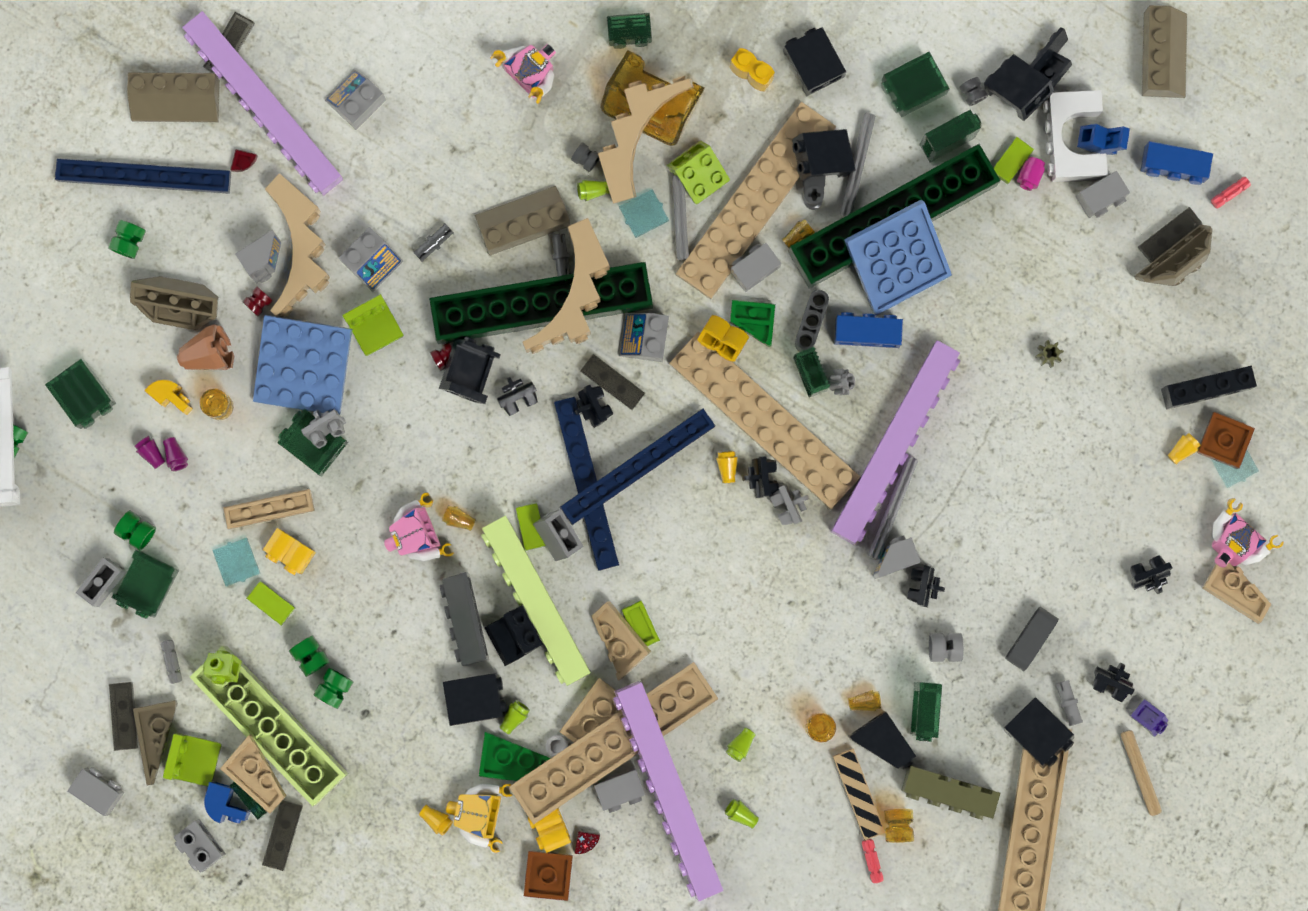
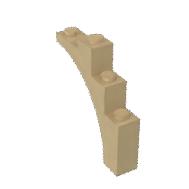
M685 76L673 79V84L665 86L664 82L653 85V90L651 91L648 84L636 81L628 84L629 88L624 90L632 115L629 116L627 112L615 116L616 120L611 121L618 147L616 148L615 144L603 147V152L598 153L613 204L637 197L633 181V162L641 134L651 117L666 102L678 94L694 88L692 79H686Z
M278 174L265 188V191L278 204L286 218L291 232L293 256L286 287L270 311L276 317L286 318L293 311V305L297 301L301 302L307 296L309 288L315 294L318 291H323L328 286L330 277L312 261L314 257L318 258L323 253V247L325 246L323 240L308 228L309 224L312 226L317 222L321 211L282 175Z
M588 218L568 226L575 254L574 278L570 293L562 309L554 319L539 333L522 342L527 353H538L544 350L543 346L552 343V345L561 343L565 340V336H568L570 343L576 342V344H580L588 340L587 336L591 335L581 310L590 311L598 307L597 303L600 302V297L591 277L598 279L607 274L606 271L610 270V267Z

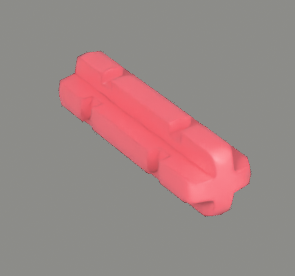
M1242 177L1236 183L1213 197L1211 203L1215 208H1220L1225 202L1227 203L1251 186L1250 181L1246 177Z
M872 839L864 840L861 844L866 852L864 855L868 870L871 872L872 883H880L884 878L879 870L881 867L877 852L874 851V841Z

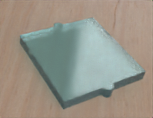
M653 189L619 206L626 219L625 224L629 225L635 238L669 221L662 208L663 203L659 202Z
M1248 450L1239 469L1211 459L1226 488L1240 481L1245 482L1247 477L1259 472Z
M248 538L233 543L228 542L226 546L212 550L226 587L240 581L245 582L246 579L260 574Z

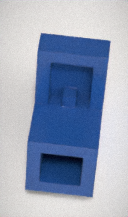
M1098 124L1080 126L1077 147L1089 152L1115 155L1117 151L1127 150L1130 128L1122 126L1108 129Z
M212 781L209 782L204 799L205 809L210 818L218 823L224 822L226 816H228L227 820L235 823H241V820H248L249 810L229 805L235 787Z

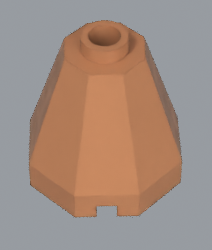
M214 324L204 328L179 348L177 360L179 365L186 370H227L233 368L234 353L233 351L228 352L227 346H230L231 342L222 326Z

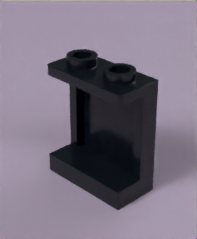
M823 27L819 29L812 28L804 33L805 36L799 39L794 37L788 40L783 49V53L788 55L803 84V91L806 97L843 79L846 75V70Z
M1015 54L1003 61L1001 66L993 74L989 75L984 82L987 94L989 96L994 94L1016 110L1018 117L1023 121L1054 92L1051 79Z
M847 129L801 133L792 140V149L796 156L797 171L800 174L801 181L811 177L837 175L838 178L846 177L856 171Z
M464 337L463 340L455 339L439 389L474 403L486 404L488 396L482 393L494 358L499 359L501 354L494 352L495 348L485 344H482V346L477 345V341L469 337Z
M522 605L505 613L502 618L484 627L504 666L521 659L543 645Z
M497 673L443 682L450 726L504 717L503 712H507L505 699H501L500 690H503L502 678L497 677Z
M1036 697L1004 727L1005 733L1013 737L1039 763L1042 769L1046 766L1050 768L1059 759L1057 755L1062 750L1064 752L1068 751L1074 744L1072 741L1074 734Z

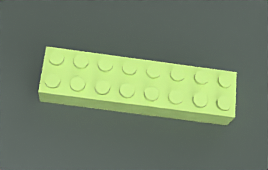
M504 516L483 527L484 534L481 536L488 548L492 546L495 553L491 554L498 567L503 566L505 573L502 575L509 587L513 585L516 591L513 593L519 606L524 605L530 621L537 630L538 636L546 646L548 651L544 652L550 664L555 663L558 669L555 674L559 682L569 686L591 674L508 518Z
M221 646L218 649L235 655L227 646ZM242 662L238 682H224L223 685L212 683L211 679L204 675L203 664L190 676L194 683L246 737L252 734L262 754L312 806L317 805L348 775V772Z

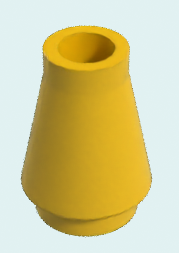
M1188 433L1185 436L1182 435L1167 456L1177 465L1183 459L1197 452V448L1201 445Z
M735 451L718 452L716 460L722 477V483L735 482L738 456H735Z
M425 805L419 813V816L423 818L436 834L439 833L442 836L453 823L449 819V815L435 810L428 805Z

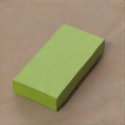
M1016 137L994 167L999 179L1009 184L1034 149Z
M534 503L517 507L516 512L525 551L545 547V543L533 525L541 519L538 504Z
M261 581L246 598L281 626L295 610L294 606Z
M642 600L622 609L626 621L646 646L660 641Z

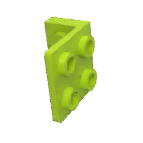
M699 141L667 164L670 172L679 178L695 204H699L730 181L729 176L712 148L703 141Z
M381 294L342 315L350 329H352L365 356L373 354L404 336Z
M180 733L174 734L163 778L169 780L177 779L208 787L209 782H212L222 744Z

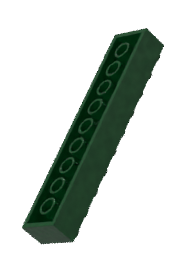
M977 144L790 246L788 253L810 289L854 265L844 241L848 237L919 200L925 202L933 222L997 187L1001 180L980 144Z
M646 262L610 267V270L606 271L607 274L598 279L591 277L600 297V302L597 303L598 307L590 311H585V309L581 311L585 320L653 309ZM574 274L429 298L438 345L454 342L455 339L463 340L464 337L475 339L546 327L562 309L570 293Z

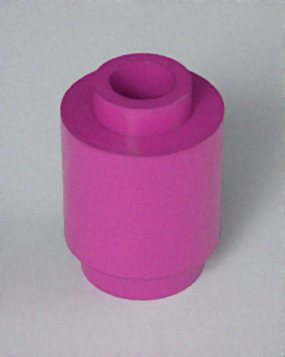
M1029 157L1028 161H1025L1017 179L1022 189L1032 191V189L1038 188L1045 171V163L1042 160Z

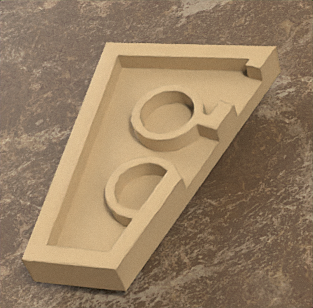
M1228 563L1223 568L1215 564L1202 589L1257 624L1261 623L1271 603L1254 584L1250 583L1239 566H1232Z
M610 601L606 602L592 615L600 638L604 641L609 652V660L614 664L617 672L615 674L619 681L649 655L651 650Z
M598 678L560 730V733L571 741L576 742L619 713L621 709L617 710L613 698L616 697L614 693L616 690Z
M250 734L220 769L270 814L286 797V794L252 734Z

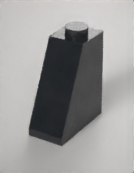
M883 711L848 735L851 741L897 769L902 767L904 770L914 763L912 759L916 757L915 753L886 711Z

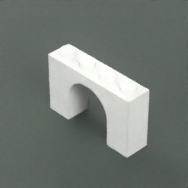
M1101 90L1052 93L1043 102V111L1047 113V121H1045L1044 125L1045 134H1048L1049 142L1046 143V153L1050 155L1048 176L1052 177V182L1088 181L1105 178L1108 175L1106 154H1076L1065 146L1061 135L1063 124L1070 119L1099 117L1103 112Z

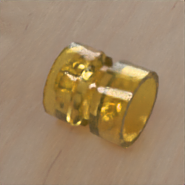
M209 389L200 398L202 412L214 420H225L233 412L234 406L231 397L219 389Z
M815 713L807 719L805 731L812 740L827 742L835 735L836 723L827 714Z
M913 809L884 810V821L889 825L885 831V842L915 841L913 828L909 826V824L914 822Z

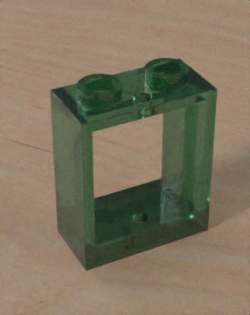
M914 682L910 735L916 736V740L932 742V738H938L942 684Z

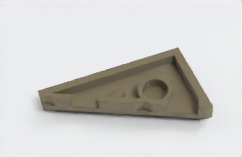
M177 700L133 709L147 786L155 783L178 704Z

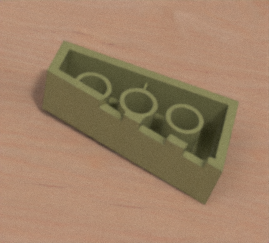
M913 766L907 768L901 791L906 792V797L919 800V797L928 799V804L940 807L941 803L949 805L948 810L961 813L962 810L969 811L971 817L983 820V816L994 818L1000 797V792Z

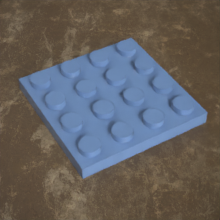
M922 200L844 240L872 311L876 315L952 276L927 207Z
M264 315L253 402L313 412L319 410L321 413L331 412L335 409L340 415L352 329Z

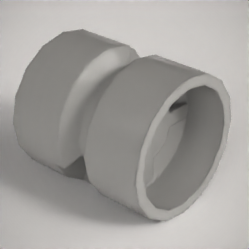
M943 633L929 634L930 662H943L945 658L949 662L963 660L962 633H948L947 637Z

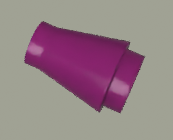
M149 436L134 446L137 449L136 453L152 465L154 469L165 462L154 439L151 440Z
M171 437L164 440L167 467L173 472L186 468L188 466V458L177 443L176 438Z

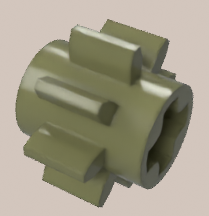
M1047 340L1045 341V347L1042 345L1037 347L1040 354H1037L1035 358H1040L1042 361L1041 366L1046 363L1052 368L1054 367V361L1057 363L1062 361L1059 355L1064 350H1059L1057 347L1058 342L1053 345ZM1048 350L1052 351V357L1050 358L1047 357Z

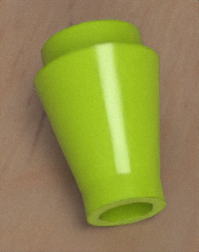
M582 180V182L577 183V192L580 200L589 201L602 195L610 194L606 181Z
M518 700L511 703L503 722L499 726L500 729L507 734H511L528 717L530 709Z
M744 728L727 745L726 753L734 760L741 762L742 759L746 758L756 734L750 729Z
M733 799L725 810V815L728 816V819L746 825L751 829L755 827L759 820V817L741 800Z

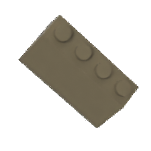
M1149 5L1144 12L1142 96L1186 97L1187 13L1172 6Z
M128 72L127 96L131 121L219 123L220 80L215 73Z
M556 186L475 215L490 256L565 229L571 225Z

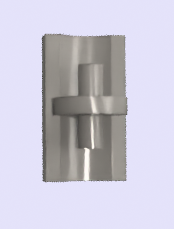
M335 409L331 412L326 411L323 414L316 410L313 412L315 419L310 421V425L301 430L303 435L317 448H321L326 445L327 440L325 436L329 433L334 437H339L345 433L343 425L346 424V421Z
M787 485L779 487V491L772 494L770 499L774 507L783 503L787 506L788 511L778 515L782 525L798 524L802 522L796 505L798 504L801 512L807 510L804 501L808 500L809 497L808 495L801 497L799 490H795L792 492L795 497L793 501Z

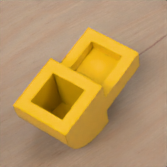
M158 380L144 390L163 407H166L171 402L186 415L193 409L188 405L191 401L182 393L177 395L182 387L172 381Z

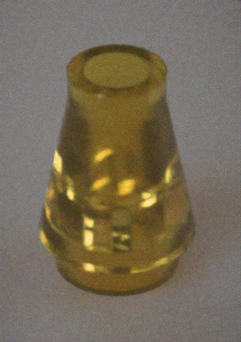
M804 219L801 222L798 221L782 240L789 248L815 232Z
M448 505L442 521L447 526L471 531L476 519L454 505L452 507Z
M870 690L854 697H848L850 711L876 712V709H881L879 691L874 692Z

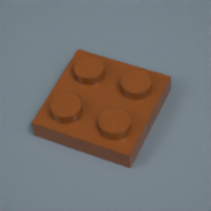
M1213 412L1197 453L1239 469L1255 428Z
M528 851L524 896L568 901L573 855Z

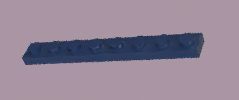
M57 159L55 181L230 194L231 171Z
M571 397L555 401L554 404L579 494L597 482L581 417L580 415L576 416L574 412L578 409L576 398ZM601 505L584 517L598 571L619 566L604 505Z
M704 408L559 508L563 511L571 525H574L715 427V424Z

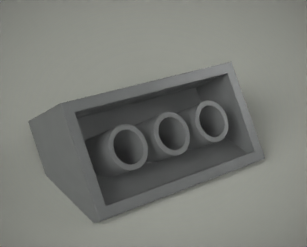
M464 572L442 579L443 584L439 586L442 598L446 597L448 606L444 608L447 619H451L453 625L449 630L452 641L456 640L458 649L454 650L457 663L461 662L462 666L489 660L470 574Z

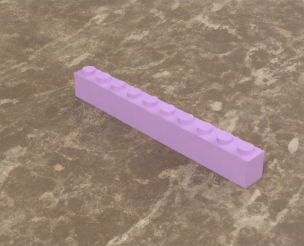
M203 11L182 27L186 32L184 38L191 46L196 44L200 49L197 52L205 62L209 60L212 63L213 67L211 70L219 79L223 77L228 82L225 86L232 95L235 93L241 98L239 103L246 111L251 110L255 114L253 120L260 128L265 126L269 131L266 135L274 144L278 142L281 145L282 149L280 152L288 161L292 158L297 164L294 168L301 177L304 175L310 180L308 185L315 193L320 192L324 196L343 181L340 173Z
M938 340L934 343L834 524L831 533L853 545L857 541H862L867 532L864 530L866 523H872L877 514V511L874 510L877 503H883L887 496L885 489L888 483L891 485L894 483L898 475L895 472L898 465L903 466L908 457V454L905 452L909 445L911 447L914 446L919 437L916 432L919 427L924 428L929 419V416L926 415L930 408L934 409L940 399L937 397L939 390H944L950 379L947 376L950 370L955 371L960 363L958 359L960 352Z
M637 681L614 691L616 695L613 698L617 710L621 709L624 718L621 719L625 731H630L632 739H629L633 751H638L640 759L637 760L641 772H646L649 779L645 781L650 794L654 792L657 801H654V806L657 813H662L665 821L662 822V826L666 835L670 834L673 842L670 843L674 855H678L681 863L678 864L682 876H687L689 884L686 887L690 896H694L698 901L722 892L723 888L642 682Z

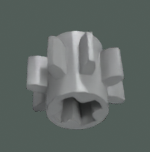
M834 369V375H830L828 378L829 389L834 391L835 395H849V389H853L855 386L854 375L849 373L848 369Z

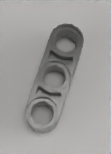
M815 290L808 299L795 339V347L801 353L810 352L816 343L829 303V296L823 290ZM816 296L822 297L824 304L821 306L815 305L813 298ZM810 316L816 318L817 325L809 326L806 318ZM800 338H809L811 345L808 347L802 346L799 342Z
M1040 606L1030 618L1005 659L1022 671H1025L1051 634L1059 618Z

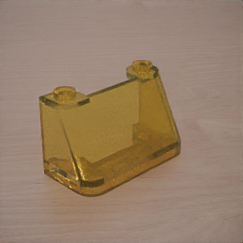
M627 50L606 85L600 108L604 114L615 120V116L628 112L630 116L632 114L624 91L629 88L628 84L641 81L642 84H648L651 91L653 90V85L664 82L665 86L670 83L644 71L645 62L642 57ZM693 82L694 88L680 93L666 102L651 117L642 133L666 145H676L701 99L705 87Z

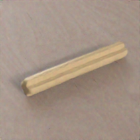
M1132 730L1124 731L1121 733V738L1148 812L1151 816L1158 815L1162 810Z

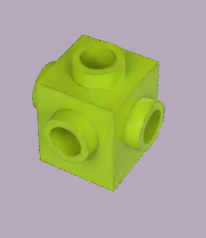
M218 650L217 653H208L207 659L203 664L204 675L211 679V682L214 684L223 685L224 682H238L242 661L235 655L223 650Z

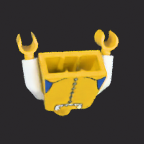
M480 784L468 789L466 794H460L458 802H448L446 813L455 816L454 826L459 828L460 834L469 843L484 848L489 846L492 852H500L499 849L492 847L495 842L503 844L500 838H493L501 796L497 795L501 794L504 797L512 796V794L506 795L503 791L506 786H511V784H504L502 787H499L498 784Z

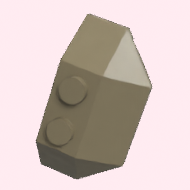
M1200 224L1136 274L1134 278L1138 281L1168 286L1181 284L1188 274L1199 270L1201 264L1207 260L1211 250L1213 229L1211 226Z
M162 276L132 280L130 303L136 306L154 323L197 330L217 318L219 297L203 284Z

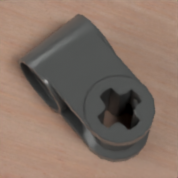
M826 176L811 177L803 181L804 204L807 208L815 210L821 207L824 198ZM812 194L816 195V201H812Z

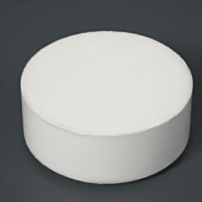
M560 735L552 736L546 742V751L552 757L568 747L566 739Z

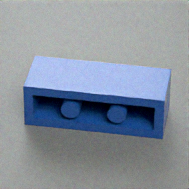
M1149 141L1144 146L1140 171L1146 172V175L1151 177L1162 175L1168 176L1167 179L1180 181L1184 179L1189 180L1190 184L1201 185L1210 177L1213 153Z
M842 312L835 319L834 344L900 348L902 345L903 319H897L896 315H884V318H876L875 314H863V317L854 316V313Z

